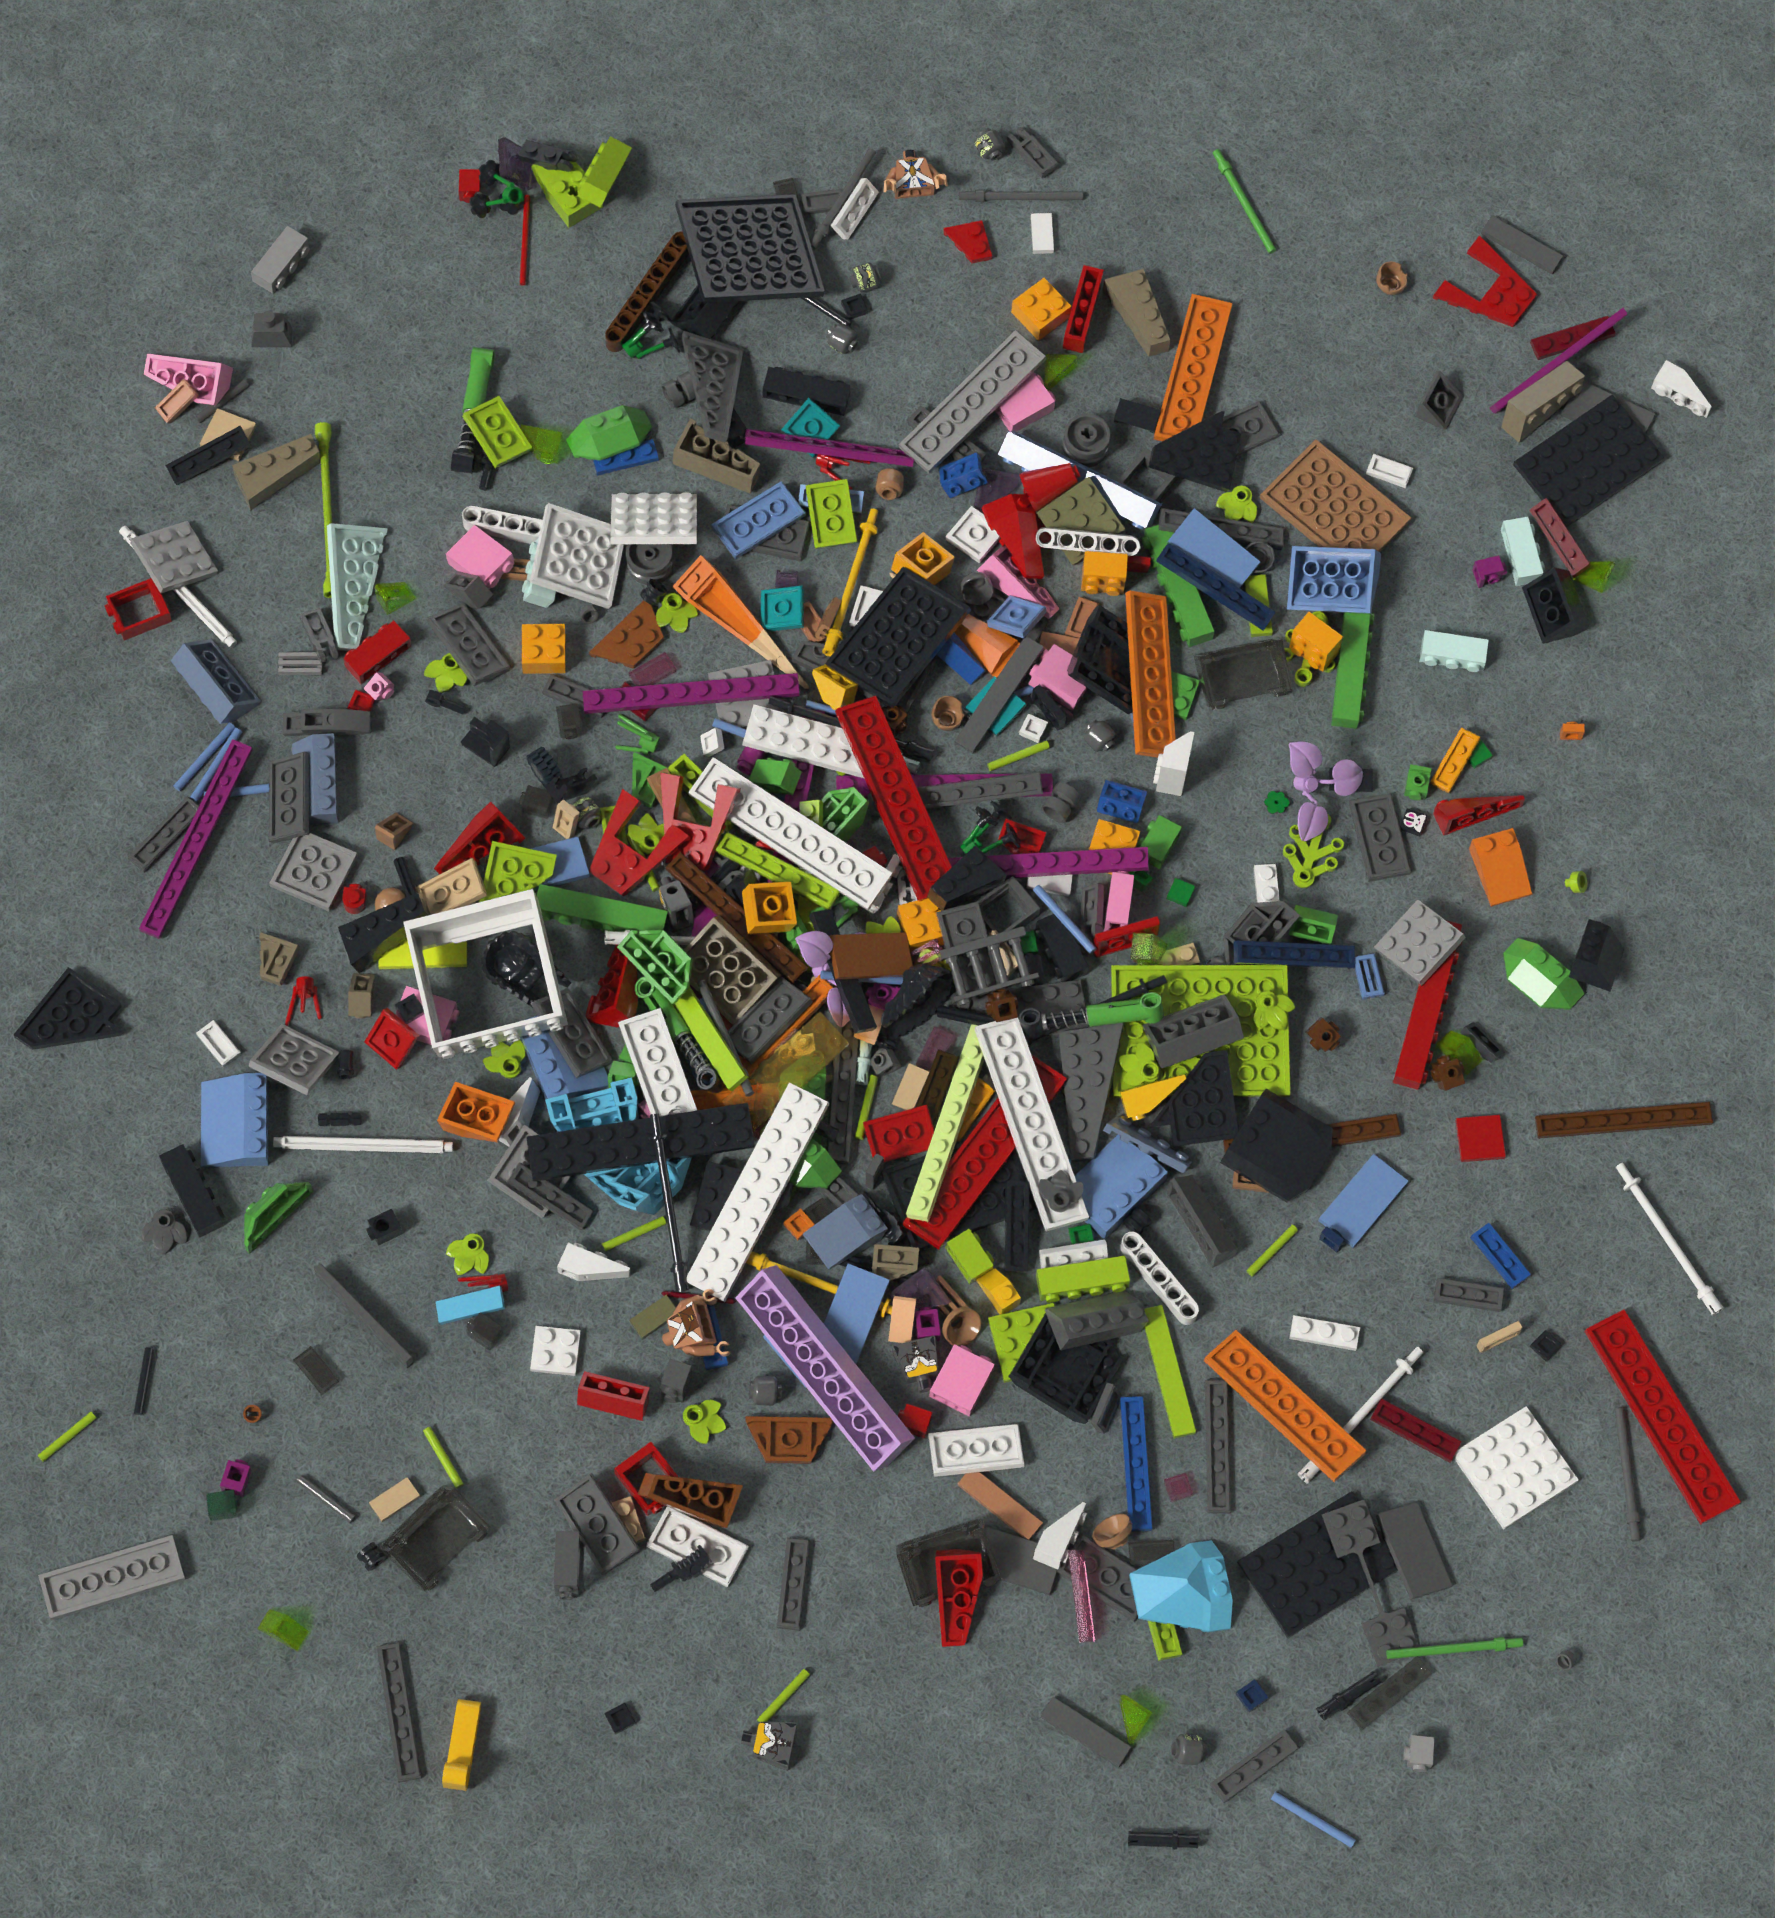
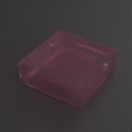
M1186 1473L1164 1479L1170 1502L1193 1496Z

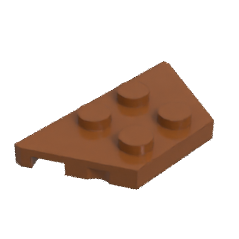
M643 600L589 651V655L594 658L597 656L608 659V662L621 663L626 667L634 669L664 641L652 606Z
M746 1416L745 1422L765 1463L811 1464L833 1424L831 1418Z

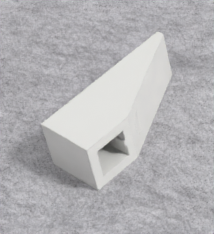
M1666 360L1654 379L1651 389L1660 396L1672 399L1675 404L1691 409L1694 414L1707 418L1711 409L1709 402L1684 369Z
M530 1077L509 1099L515 1101V1106L499 1138V1141L508 1147L522 1126H529L540 1094L539 1088Z
M571 1243L567 1244L557 1266L558 1273L577 1281L630 1277V1268L625 1262L607 1259V1256L601 1252H590L579 1243L574 1245Z
M1082 1502L1043 1531L1035 1549L1034 1560L1055 1569H1059L1061 1562H1067L1071 1552L1068 1550L1069 1544H1075L1079 1534L1076 1531L1078 1524L1083 1525L1087 1513L1084 1512L1086 1503Z

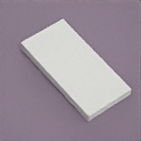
M1018 1424L928 1433L934 1477L1024 1467Z
M668 1506L646 1547L676 1562H681L683 1558L686 1559V1556H690L692 1552L695 1553V1550L698 1549L697 1546L701 1545L712 1561L711 1565L704 1569L702 1575L726 1587L729 1586L749 1548L748 1545Z

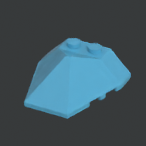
M632 1077L610 1083L611 1088L582 1096L568 1099L567 1094L545 1099L551 1123L557 1132L636 1120L637 1096ZM626 1168L587 1173L586 1175L588 1178L623 1170Z
M691 1158L667 1161L672 1197L682 1189ZM658 1163L632 1166L588 1178L619 1205L632 1210L655 1215L664 1206Z
M1212 1540L1189 1543L1129 1574L1138 1619L1163 1624L1170 1623L1180 1625L1183 1628L1200 1629L1203 1632L1231 1629L1233 1599L1223 1555Z

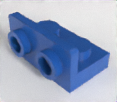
M977 452L939 468L940 484L949 498L987 483V478L982 472L981 457Z
M1105 780L1097 812L1138 823L1147 791Z

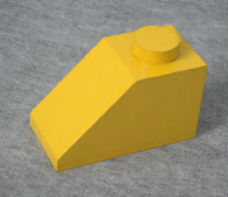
M826 664L813 669L812 674L823 702L830 705L833 710L854 703L858 684Z
M996 1268L976 1279L1000 1315L1006 1314L1020 1305V1295L1009 1279Z

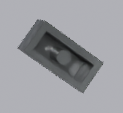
M669 1359L661 1381V1396H664L666 1401L671 1403L679 1401L683 1403L692 1379L691 1365Z

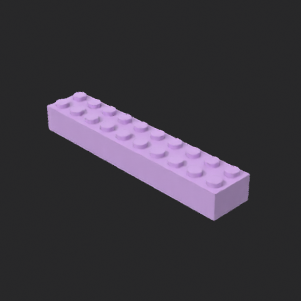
M775 1265L762 1269L736 1297L737 1301L873 1472L887 1467L915 1437L778 1266Z

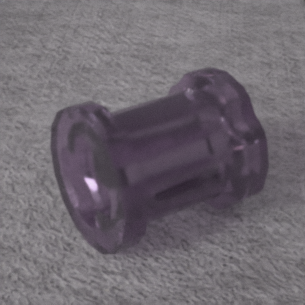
M777 569L775 589L798 585V571L789 573L781 572V570Z

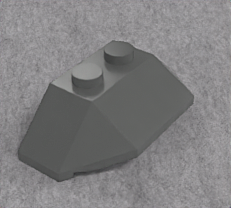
M1284 901L1251 903L1223 936L1226 965H1258L1234 963V941L1278 942L1300 915Z

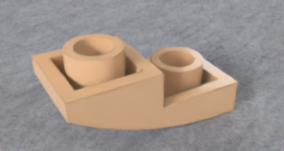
M868 1004L877 1028L873 1031L854 1034V1037L874 1045L882 1026L881 1018L884 1010Z
M894 1296L888 1341L898 1343L911 1341L916 1299Z

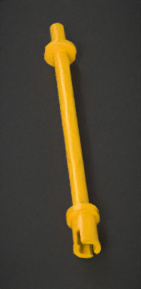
M875 508L870 509L867 522L860 524V531L863 533L833 628L829 629L826 633L827 639L822 653L828 657H831L835 652L839 641L843 638L841 627L871 535H876L878 532V528L874 524L879 511Z
M752 1251L746 1261V1264L756 1267V1270L759 1271L777 1265L785 1276L836 1294L839 1287L838 1285L770 1261L767 1254L764 1253L758 1254ZM889 1298L885 1303L881 1302L878 1309L881 1311L882 1318L885 1317L886 1313L892 1314L891 1299Z

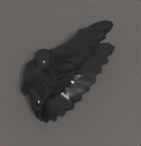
M511 931L510 933L503 932L500 936H496L489 941L484 950V956L481 958L482 970L492 984L499 985L501 989L508 990L512 995H515L518 999L523 1000L532 1007L531 1004L540 998L531 989L536 986L539 978L545 977L537 944H533L530 937H526L524 934L516 931ZM554 965L558 984L568 988L572 982L566 979L564 973Z
M928 962L913 965L903 973L901 988L896 996L885 1004V1010L881 1018V1025L884 1028L889 1026L887 1035L889 1039L896 1041L899 1036L903 1037L907 1031L912 1032L914 1026L919 1027L922 1022H927L929 1016L935 1015L938 1006L946 1002L947 996L951 994L950 989L953 986L952 982L954 980L951 971L943 967L933 966Z

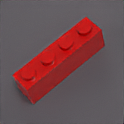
M1083 265L1062 349L1083 353L1103 280V269Z

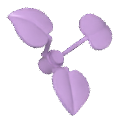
M1298 741L1289 743L1290 765L1295 775L1294 787L1299 791H1303L1302 795L1312 802H1305L1298 812L1299 835L1302 841H1307L1321 834L1328 823V815L1325 808L1317 806L1318 802L1309 792L1316 790L1319 783L1334 784L1336 794L1341 796L1350 795L1360 786L1363 772L1354 761L1343 759L1338 761L1333 767V780L1316 779L1313 774L1316 773L1315 768L1319 767L1322 763L1321 751L1314 744Z
M820 931L806 932L797 936L795 940L799 945L805 962L812 967L813 975L817 978L821 971H830L827 961L831 958L829 953L833 948L831 938L826 933ZM826 980L827 982H830L836 986L834 980ZM832 988L827 996L828 1008L836 1024L839 1027H843L850 1019L838 988Z

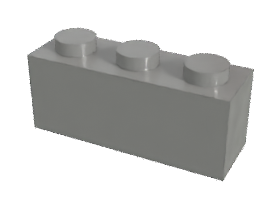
M287 226L251 271L252 281L271 293H274L277 288H282L285 278L289 273L292 274L296 270L299 260L308 255L310 250L308 238Z

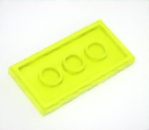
M407 937L401 940L397 947L394 949L390 948L382 954V958L379 959V969L414 968ZM467 941L457 944L452 942L422 950L426 968L467 967Z

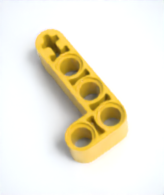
M458 1699L448 1758L443 1770V1788L463 1791L468 1789L481 1702Z

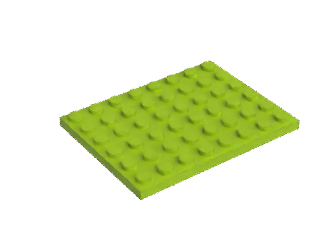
M1111 965V998L1141 985L1139 982L1141 978L1146 983L1165 975L1168 983L1148 991L1149 993L1154 992L1161 996L1164 1016L1225 994L1239 1017L1244 1038L1208 1052L1227 1050L1233 1096L1260 1097L1264 1090L1268 1089L1280 1097H1290L1288 1012L1286 1013L1287 1026L1285 1030L1275 1029L1269 1024L1263 1029H1259L1253 1018L1257 1009L1255 1000L1260 992L1271 991L1275 995H1285L1288 997L1287 965ZM1145 993L1140 994V995H1138V996H1136V997H1133V998H1131V999H1139V998H1141ZM1265 998L1264 1004L1266 1006L1270 1004L1269 998ZM1144 1020L1124 1023L1125 1027L1121 1035V1045L1117 1053L1113 1076V1097H1121V1091L1153 1083L1144 1081L1138 1086H1130L1124 1083L1123 1078L1127 1072L1123 1070L1119 1063L1120 1056L1135 1054L1139 1042L1151 1048L1143 1029V1024L1147 1023ZM1204 1053L1175 1063L1172 1066L1160 1067V1076L1154 1082L1185 1074L1187 1077ZM1151 1068L1145 1069V1073L1147 1075H1152L1153 1070ZM1179 1086L1176 1089H1174L1167 1097H1172V1095L1179 1088Z

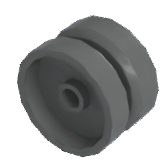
M1088 413L1076 415L1065 426L1062 446L1064 455L1087 467L1098 465L1104 460L1108 452L1110 440L1109 427L1097 415Z
M627 544V568L631 577L637 582L647 585L650 579L663 582L670 576L674 567L671 544Z

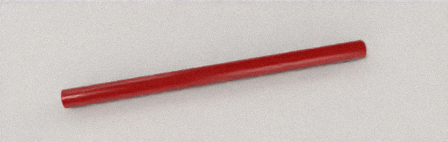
M524 195L520 265L521 286L526 285L530 195Z

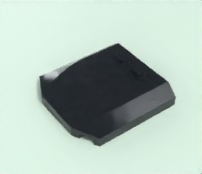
M1099 605L1093 610L1086 621L1067 669L1068 676L1129 715L1133 712L1127 623Z
M1265 1089L1220 1163L1288 1203L1296 1196L1308 1191L1331 1153L1333 1128L1270 1090Z
M1045 1313L1008 1377L1016 1386L1070 1420L1086 1424L1099 1403L1106 1384L1112 1380L1123 1358L1121 1355L1118 1356L1112 1347L1113 1343L1110 1339L1060 1350Z

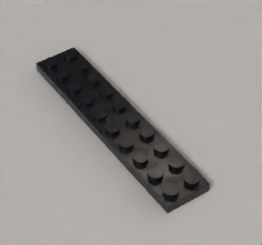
M748 1103L659 1116L662 1135L668 1134V1137L663 1139L666 1161L755 1148ZM651 1118L527 1136L533 1182L658 1163L654 1140L650 1141L648 1138L653 1136Z

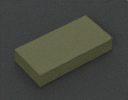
M665 1295L631 1318L629 1322L643 1340L665 1325L667 1319L673 1315L676 1307L668 1296Z

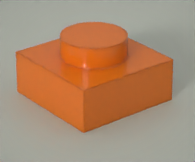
M1573 721L1566 724L1563 723L1560 730V740H1582L1585 732L1584 724H1578Z
M801 1208L783 1223L797 1241L804 1237V1232L815 1225Z

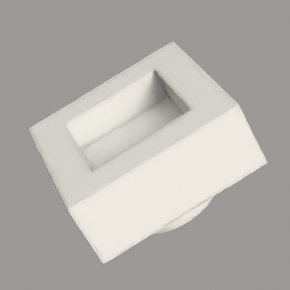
M1028 714L1019 731V735L1039 743L1048 722Z
M714 728L700 736L704 756L710 757L724 749L721 729Z

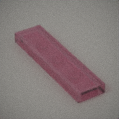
M1069 1550L1068 1555L1079 1643H1090L1095 1641L1084 1551Z

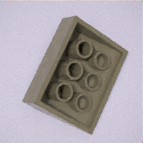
M720 915L713 917L684 949L693 959L689 984L701 994L697 983L705 980L718 1011L732 1025L783 976Z

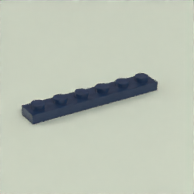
M1169 542L1156 560L1159 564L1263 631L1275 614V611Z
M1234 941V963L1351 969L1355 968V946Z

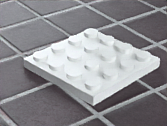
M687 492L681 494H612L611 544H697V494Z
M548 503L545 506L530 583L609 609L612 606L624 544H611V524Z
M1527 1406L1458 1449L1453 1457L1503 1529L1578 1482V1478Z

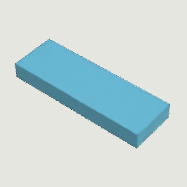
M500 1286L435 1301L438 1321L441 1325L505 1309L502 1287Z

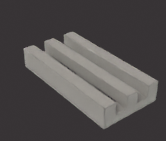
M279 652V675H322V663H320L316 652ZM283 659H318V660H283ZM283 666H317V668H283Z

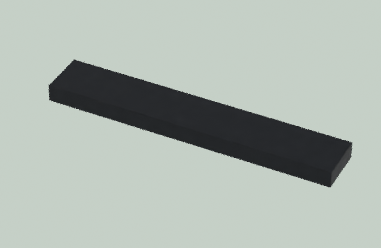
M831 909L812 912L809 915L815 931L824 932L828 936L840 935ZM830 958L827 963L855 1034L875 1030L877 1025L859 980H835L832 960Z

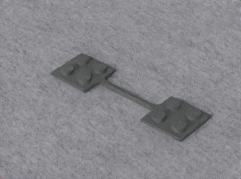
M1365 1500L1322 1514L1337 1558L1350 1553H1356L1359 1556L1377 1605L1379 1615L1375 1619L1361 1623L1377 1667L1401 1659H1387L1386 1650L1418 1647L1405 1609L1402 1608L1386 1613L1382 1609L1363 1557V1550L1380 1543Z

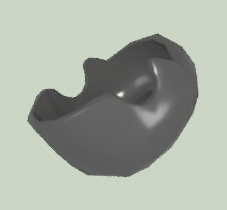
M1255 541L1245 548L1260 561L1253 570L1254 573H1265L1272 568L1275 562V553L1270 545L1263 541Z
M972 572L964 576L960 584L964 601L973 606L989 602L993 596V586L988 575L982 572Z

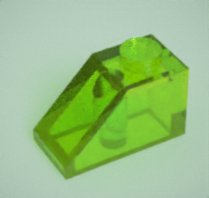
M521 424L520 429L532 446L531 452L535 458L544 464H558L563 443L562 432Z
M1133 933L1130 959L1137 963V965H1158L1167 950L1168 944L1155 934Z

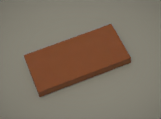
M906 932L829 936L833 943L830 955L835 980L903 977V973L913 966Z

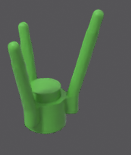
M619 714L618 717L627 724L618 721L617 724L639 735L641 738L638 745H641L642 748L616 745L615 748L623 751L639 752L648 755L649 751L654 753L660 737Z
M843 894L838 896L833 906L841 903L843 909H849V911L836 922L837 927L852 914L858 912L857 906L859 904ZM821 906L817 907L816 909L811 910L809 914H811L812 912L825 910V908Z

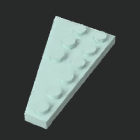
M334 523L327 525L334 642L337 650L349 651L359 647L364 627L363 620L369 606L367 604L369 596L372 595L379 566L378 559L384 545L382 543L388 528Z

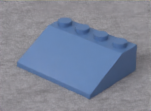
M1292 546L1287 610L1371 614L1380 573L1381 553L1375 549Z
M547 1030L542 1031V1034L539 1036L529 1037V1035L520 1037L545 1099L567 1094L568 1099L608 1087V1075L604 1067L576 1078Z
M244 1073L201 1082V1167L268 1166L269 1081L267 1075L263 1073Z
M1119 1134L1096 1155L1095 1159H1092L1075 1175L1076 1182L1083 1183V1193L1081 1196L1089 1215L1088 1220L1085 1222L1090 1224L1091 1228L1104 1240L1126 1217L1132 1214L1135 1208H1138L1166 1181L1168 1174L1150 1155L1140 1151L1138 1147L1130 1142L1127 1144L1119 1140Z

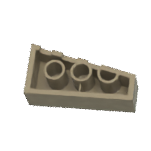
M1144 269L1104 279L1103 293L1106 297L1108 296L1115 310L1120 313L1127 327L1132 330L1134 337L1146 354L1150 357L1168 352L1170 338Z
M1568 361L1564 362L1508 401L1502 428L1520 443L1568 400L1581 392L1585 375Z
M691 418L673 451L674 465L750 494L759 478L760 463L740 450L733 449L729 446L728 442L724 443L705 437L703 428L698 426L696 421Z
M309 434L236 463L232 467L235 479L251 511L260 502L272 497L273 493L289 485V482L321 463L316 443L312 435Z

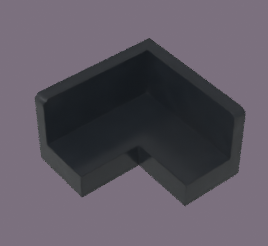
M474 717L469 723L470 731L462 739L461 745L495 767L510 749L509 732L492 720L485 724Z

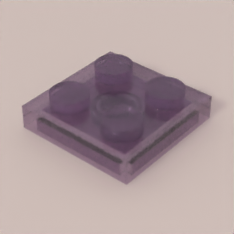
M506 137L498 139L500 176L509 182H513L525 191L533 189L531 163L520 161L518 158L522 147Z

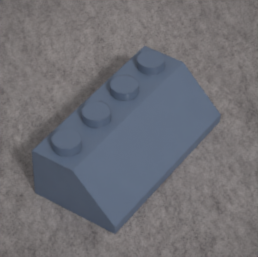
M212 639L183 643L171 659L176 670L185 678L190 688L196 692L201 702L207 706L220 724L234 722L261 703V700Z
M334 733L312 734L292 744L293 755L304 751L309 753V825L338 823Z

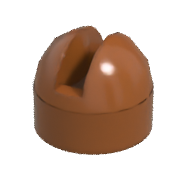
M248 1405L243 1411V1417L249 1423H256L261 1419L262 1411L256 1405ZM247 1412H258V1416H247Z

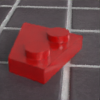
M982 220L943 228L944 235L948 236L955 243L958 250L963 252L971 263L992 260V253Z
M1005 819L998 841L1007 834L1006 824L1009 823L1015 830L1021 843L1020 848H1017L1013 842H1009L1006 845L1002 844L1011 854L1040 853L1047 832Z

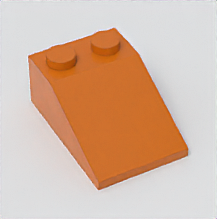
M1513 828L1472 839L1469 851L1491 907L1532 895L1522 851Z
M455 1082L437 1121L443 1131L465 1138L498 1143L515 1106V1101Z

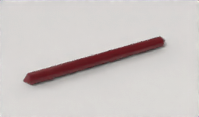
M663 1291L661 1293L663 1296L667 1295L668 1297L684 1299L699 1295ZM717 1298L719 1303L734 1304L736 1302L734 1298H727L725 1302Z

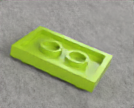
M500 396L463 413L462 417L495 468L531 451L532 446Z
M843 479L805 485L815 549L857 543L848 480Z

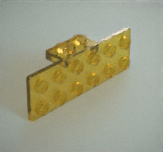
M819 1012L785 1044L780 1045L769 1059L762 1061L758 1065V1069L750 1075L748 1080L754 1091L753 1095L746 1097L740 1084L723 1100V1104L729 1106L748 1103L752 1131L754 1132L772 1116L774 1107L778 1100L781 1099L789 1082L799 1088L804 1087L849 1045V1042Z

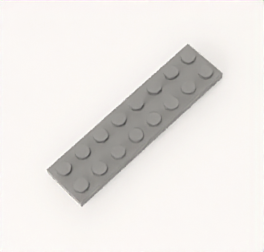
M1015 330L898 444L899 448L930 474L1046 360V356Z

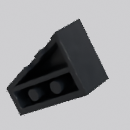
M975 845L931 886L927 898L941 911L947 910L966 902L969 898L981 895L989 889L1003 885L1007 874Z

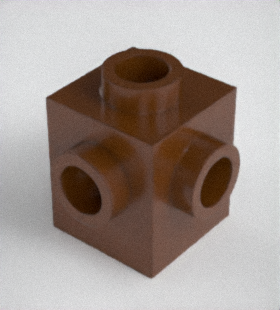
M889 705L887 707L883 706L882 711L895 738L898 734H902L908 726L907 712L900 705L894 708Z
M997 989L992 994L987 995L988 1002H985L986 1012L996 1022L1018 1018L1016 1010L1019 1008L1016 996H1013L1009 990Z
M1322 1017L1305 1032L1312 1039L1309 1043L1317 1051L1320 1049L1324 1052L1328 1049L1332 1051L1340 1044L1338 1041L1341 1037L1338 1034L1340 1029L1332 1021L1328 1023ZM1326 1032L1327 1038L1323 1040L1322 1034Z
M1444 1055L1437 1058V1062L1431 1064L1433 1068L1431 1076L1433 1081L1438 1084L1439 1089L1446 1091L1465 1084L1462 1074L1465 1072L1464 1066L1460 1060L1458 1061V1058Z

